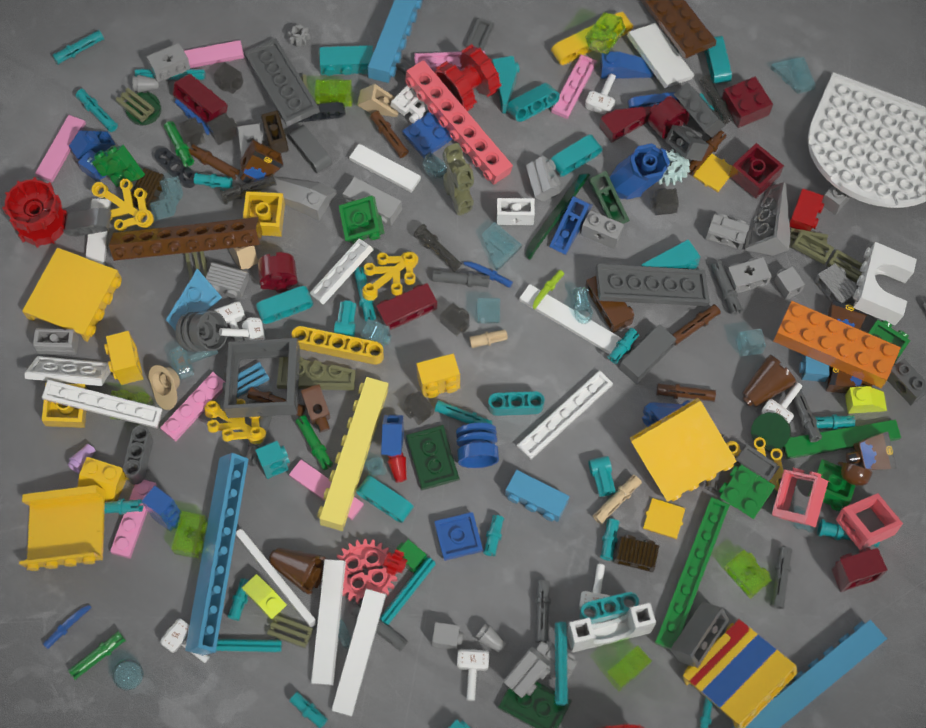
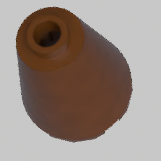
M772 355L766 357L742 392L744 396L742 400L749 407L751 405L757 407L796 383L792 373L786 367L781 366V362Z
M277 548L271 552L269 561L273 568L302 592L312 594L311 590L313 588L317 589L323 579L324 560L326 559L324 556L285 548Z

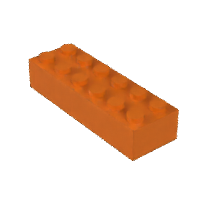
M791 301L773 342L879 388H882L888 380L901 348L794 301Z

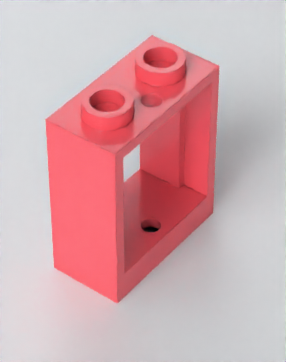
M793 468L792 471L784 469L772 516L816 527L828 481L822 479V475L810 471L808 475L804 474L805 471ZM797 479L814 483L805 515L789 511Z
M878 493L844 507L835 519L859 550L894 536L903 525L899 517ZM871 508L885 527L870 532L856 514Z

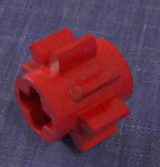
M397 549L394 553L388 552L383 566L387 567L386 573L393 576L396 575V572L402 574L408 561L403 558L404 552Z

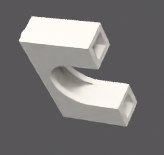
M875 242L864 253L863 257L866 259L860 268L862 275H860L856 284L859 287L853 296L855 300L853 308L883 321L886 320L896 326L904 316L907 301L884 291L878 285L875 275H886L906 283L914 273L917 259Z
M647 603L630 607L626 615L603 623L591 624L590 618L569 622L567 637L571 652L650 634L656 621L651 604Z

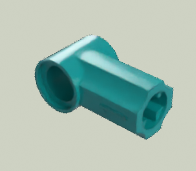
M346 300L340 302L338 321L336 320L334 333L354 337L356 303Z
M609 456L588 460L591 476L594 477L599 497L614 494L616 490L611 475L612 467Z

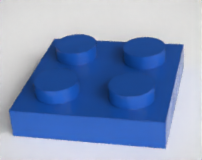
M430 112L402 130V135L424 159L452 140L449 131L442 127L438 119Z
M473 512L434 521L444 561L483 552Z

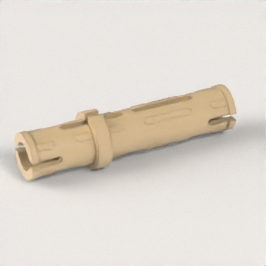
M633 474L592 515L595 521L602 525L626 499L628 500L631 497L633 491L642 484V481Z

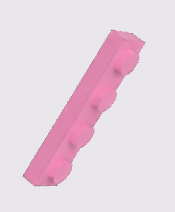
M212 372L160 427L161 431L176 442L205 411L207 402L214 401L223 392V383L225 381Z
M147 480L135 484L129 500H143L154 486L157 487V484ZM145 506L142 512H127L123 515L110 550L111 554L131 559L148 512Z

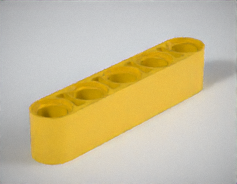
M624 12L616 13L553 45L551 52L560 65H565L578 59L581 54L586 55L628 34L633 29V24Z
M298 326L292 331V338L305 336L303 340H298L302 350L374 365L380 364L384 359L383 347L376 341ZM319 339L324 340L321 344L315 343ZM337 343L342 344V346L339 348L334 347V345ZM355 347L361 348V350L357 352L352 351V349ZM373 351L380 352L378 355H371Z

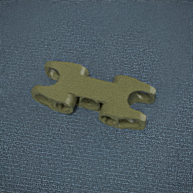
M454 143L447 146L443 152V160L447 166L443 182L447 195H450L453 200L457 215H463L470 212L474 205L470 195V188L474 184V176L470 164H466L460 144Z

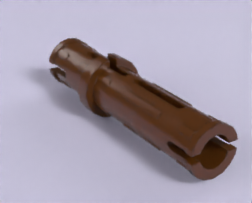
M379 111L373 112L370 115V119L377 126L378 132L383 134L399 155V158L406 157L409 154V150L392 130L391 124L386 122Z
M720 130L710 140H706V143L709 144L702 161L692 160L689 163L690 172H687L689 175L693 176L708 157L718 150V146L727 137L724 131Z
M195 144L189 148L190 154L199 159L202 164L213 167L223 174L232 177L233 180L237 179L235 175L239 176V169L213 156L212 152L204 151Z
M713 304L704 312L696 314L693 320L672 334L676 338L675 346L702 326L706 327L709 321L721 314L720 309Z
M658 383L656 395L670 396L674 399H678V397L694 400L699 398L700 400L715 402L716 390L680 386V384L667 385ZM668 390L683 391L684 393L672 392ZM689 392H691V393H700V394H704V395L688 394V393H689Z
M254 387L250 388L247 395L248 399L261 403L286 402L287 400L273 395L270 391L264 392ZM298 404V414L295 415L301 417L305 412V406Z

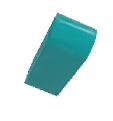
M715 36L716 46L704 50L711 81L713 84L731 82L732 71L723 36Z
M544 83L511 100L507 105V111L518 122H522L555 105L559 101L560 94L550 84Z
M590 134L560 151L551 160L555 163L556 172L563 177L597 157L603 148L593 135Z
M300 286L264 299L256 304V308L262 323L269 324L311 308L314 303L308 288Z
M536 391L493 393L488 400V410L495 416L534 415L542 412L545 399L542 393ZM537 400L540 404L535 406L531 404V401ZM513 401H518L521 403V405L513 406L511 403ZM500 402L502 405L500 407H494L492 403Z
M367 475L356 490V493L361 498L399 523H403L414 508L408 500Z
M626 592L589 601L583 604L579 617L581 620L590 618L591 624L619 618L626 615L630 609L625 606L624 600L629 599L634 603V606H638L639 598L635 593ZM604 605H612L614 607V611L607 612L604 609ZM591 609L594 611L595 616L587 617L584 614V610Z

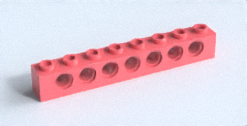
M423 60L406 71L405 82L407 86L416 92L418 99L427 105L429 112L438 118L440 125L445 127L449 131L451 138L460 144L462 151L470 156L476 167L480 168L485 179L491 181L494 185L508 176L513 165L428 64Z

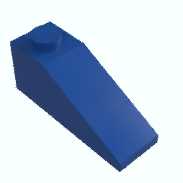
M623 52L601 53V79H607L609 74H614L616 76L615 79L654 78L653 71L642 57Z
M573 196L549 247L566 255L593 205Z

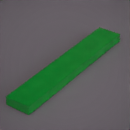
M890 420L820 432L822 438L817 442H810L808 435L791 437L783 448L786 459L854 448V443L883 432L889 433L890 441L900 440L901 434L897 421Z

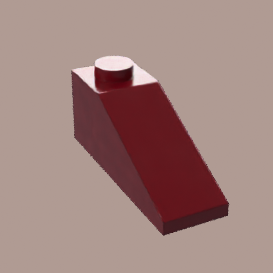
M652 106L616 109L612 112H607L601 117L599 127L610 142L613 143L648 123L651 114L649 110Z

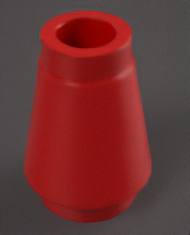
M403 453L401 455L388 456L387 463L395 482L407 481L406 457H404Z

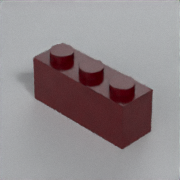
M188 74L174 82L173 96L209 126L226 117L228 104L193 75Z
M428 283L416 285L412 290L402 292V294L396 295V297L390 300H383L376 305L377 314L386 332L438 309L437 300Z

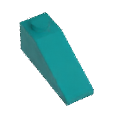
M514 56L493 59V65L499 73L498 76L502 85L498 88V96L503 114L507 112V105L511 100L516 84L517 73L520 72L519 64L515 62Z
M688 239L641 264V266L696 269L701 256Z

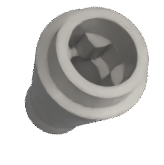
M141 75L133 76V91L144 92L158 89V82L155 78Z
M484 624L475 636L479 639L478 642L494 649L498 653L506 645L491 625L487 626Z

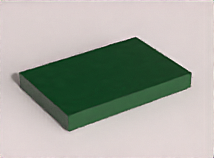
M444 425L406 435L421 490L460 480Z
M537 681L534 683L537 688L530 696L525 694L523 698L508 687L498 709L532 728H559L572 702L568 698L566 705H557L555 703V691Z

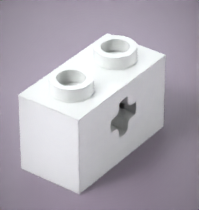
M497 198V225H534V198Z

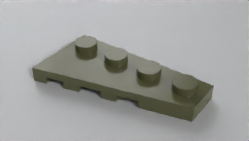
M289 357L279 358L278 389H287ZM300 357L299 389H306L320 384L321 390H355V370L336 365L328 366L320 361L314 360L312 362Z

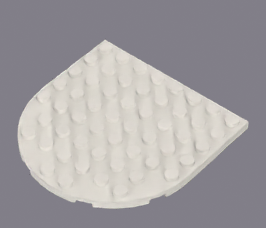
M833 72L808 131L809 152L820 173L843 193L870 205L901 208L926 202V107Z

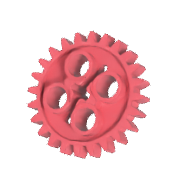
M364 539L361 545L356 540V546L354 547L349 543L348 551L342 548L344 555H337L338 560L346 561L342 596L344 597L349 594L348 600L351 601L353 598H356V604L363 600L366 589L389 596L388 588L394 589V585L391 582L397 581V577L386 573L387 567L383 566L389 548L387 547L382 550V543L375 546V540L368 544L366 539ZM371 556L378 558L377 562L372 564L367 560ZM355 561L358 563V566L355 569H350L348 564ZM367 568L368 575H364L363 569ZM375 575L383 576V580L378 583L372 579ZM357 580L364 582L360 588H355L353 583Z

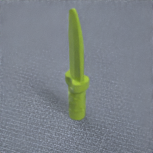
M558 270L550 281L544 284V288L535 298L533 309L538 307L549 291L554 290L555 285L564 276L562 270Z

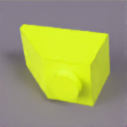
M850 387L845 395L848 414L887 411L884 392L873 387Z
M257 574L241 587L270 619H273L286 606V603Z

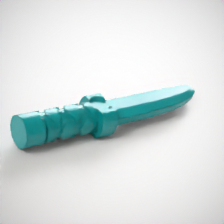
M705 697L703 717H700V728H708V724L710 725L712 721L710 717L713 703L707 697Z

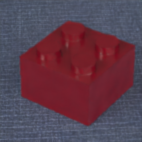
M756 76L725 88L721 98L723 105L737 128L769 116L773 106L772 101Z
M756 143L732 165L729 177L757 199L780 177L784 165Z
M870 547L860 550L859 554L853 556L852 553L841 556L840 560L835 562L836 565L831 569L840 592L877 581L888 571L879 549L871 550Z

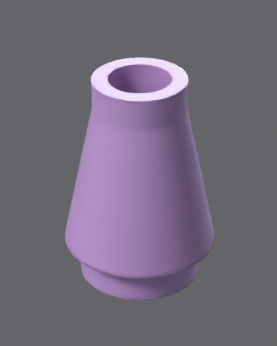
M86 444L69 459L68 466L74 472L80 474L86 458H92L96 450L91 445Z

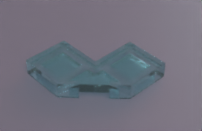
M178 176L160 181L165 199L150 203L155 221L174 216L177 204L183 196Z

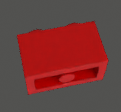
M802 189L789 223L790 228L811 231L812 228L816 229L819 221L816 216L817 213L821 214L825 203H822V199L824 196Z

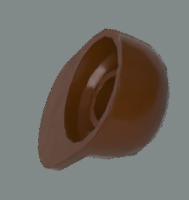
M845 462L837 463L842 466L841 476L846 482L856 486H863L870 481L872 471Z

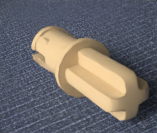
M504 329L490 333L486 331L484 334L469 337L471 348L483 345L491 346V343L508 339L507 332Z

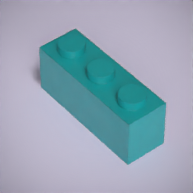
M373 45L320 47L321 75H367L368 65L374 53Z

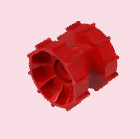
M473 44L461 51L462 54L458 56L461 70L455 64L453 65L445 61L436 67L437 70L434 72L466 111L472 109L473 105L477 103L473 89H476L479 94L486 95L488 98L502 86L498 76L499 73L496 71L491 59L488 58L480 47H475Z
M36 177L22 182L18 180V184L12 187L9 192H5L6 199L5 206L2 207L3 211L9 216L10 223L18 231V236L23 243L26 241L37 248L40 245L55 244V241L64 233L68 214L66 210H63L59 196L55 194L50 182L47 184L37 180Z

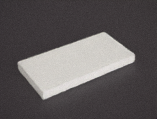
M657 23L628 32L627 37L664 88L691 80L694 77L693 72Z
M37 356L25 371V379L102 386L110 374V369L107 362Z

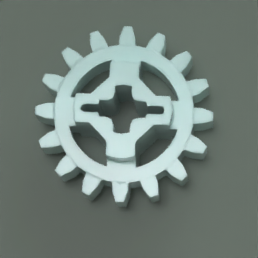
M672 149L670 153L666 151L670 165L662 179L658 181L660 185L665 182L666 186L671 182L673 185H676L675 181L682 182V177L687 178V172H690L689 159H685L678 152L674 153V149Z

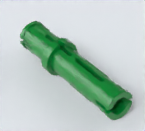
M173 121L165 123L164 129L175 147L176 155L180 157L185 167L192 166L194 159L189 152V146L184 143Z
M301 416L302 421L298 418L295 423L312 450L311 454L317 458L322 470L329 469L327 465L331 468L333 462L326 453L325 445L321 444L307 417Z
M117 631L105 642L101 641L99 643L100 646L68 669V672L77 680V678L104 657L110 656L114 649L123 642H126V639Z

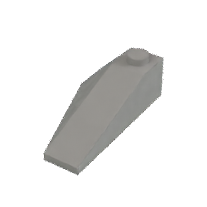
M273 176L265 182H260L255 189L256 192L283 193L286 206L320 221L337 193V190L322 183Z
M782 182L767 189L760 205L762 207L760 214L755 216L753 220L755 225L747 233L745 244L747 251L774 256L789 250L791 235L786 184Z

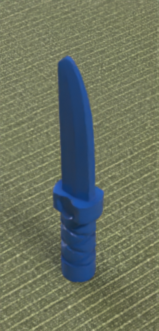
M176 99L175 104L184 111L185 115L191 118L206 135H209V129L203 120Z
M464 262L465 266L486 276L489 275L492 281L495 280L508 288L513 284V281L501 276L495 270L492 271L477 263Z
M85 606L75 612L62 625L57 627V630L43 645L49 649L62 635L65 636L68 633L67 630L88 612L91 606Z

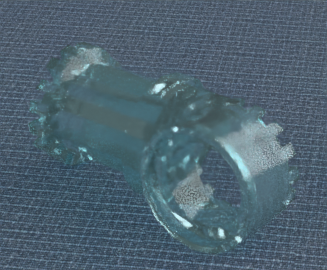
M577 287L572 290V295L575 297V318L581 324L589 323L593 315V310L587 296L589 290L586 287ZM586 310L589 316L582 318L579 312Z

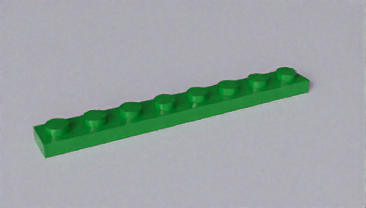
M711 497L655 641L656 645L671 650L674 642L680 636L730 504Z

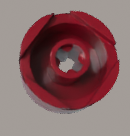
M668 96L660 104H655L650 108L649 112L651 114L648 124L664 139L667 138L672 125L682 126L684 123L687 125L690 113L676 99Z
M276 252V256L270 257V254H266L258 260L261 289L276 290L277 293H283L287 291V288L298 283L296 262L293 255Z

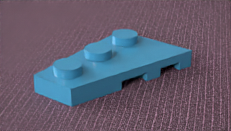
M196 269L192 279L185 287L184 292L174 305L166 321L176 331L177 322L183 314L207 311L223 297L205 276Z

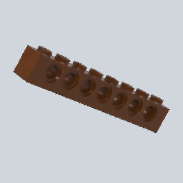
M259 217L117 232L112 234L109 248L113 260L117 261L260 245L263 232Z

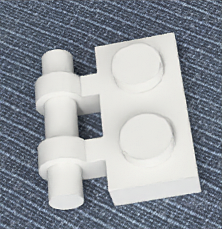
M408 86L391 101L390 105L404 116L410 112L412 114L409 117L411 123L421 119L423 113L428 110L427 105L420 101L416 92ZM418 102L422 104L419 108L415 106Z

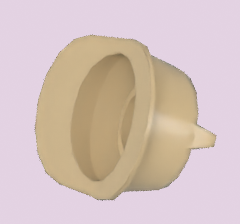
M155 365L149 371V380L154 397L161 408L170 410L177 403L176 390L180 385V378L171 366Z

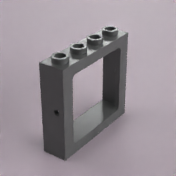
M286 338L229 342L228 349L225 350V359L227 361V366H224L226 382L223 383L225 399L221 401L222 411H225L227 417L242 418L298 414L300 345L298 339ZM289 357L286 402L237 404L239 362L241 360Z

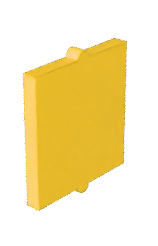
M711 154L693 177L702 182L704 186L719 192L730 178L729 173L732 166L725 162V159H720Z
M652 498L649 510L645 513L647 517L643 529L677 539L680 526L683 525L682 519L686 508Z

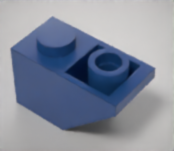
M78 131L69 147L76 158L81 159L89 150L94 153L101 150L105 152L116 144L107 131Z
M384 415L381 455H401L404 439V416Z

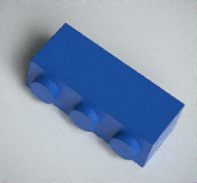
M156 486L141 501L151 517L170 532L174 528H178L182 523L184 516L174 499Z

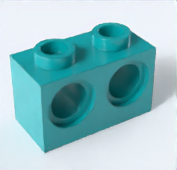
M278 441L255 450L267 479L289 470L287 466L290 463L284 445L280 447Z

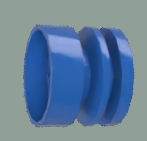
M471 423L463 425L456 430L457 446L460 447L457 450L460 466L465 468H485L499 462L498 446L495 445L497 442L496 426L488 423Z

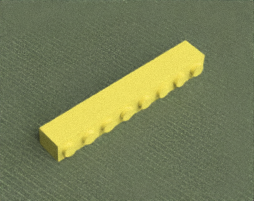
M366 377L365 383L360 384L358 394L361 395L359 400L354 402L353 411L355 413L353 418L350 417L348 420L347 428L349 431L342 438L341 446H343L342 452H338L335 460L337 464L336 470H332L329 481L332 483L330 488L325 490L323 499L326 501L324 507L320 506L317 517L320 518V525L340 531L344 530L389 388V383Z

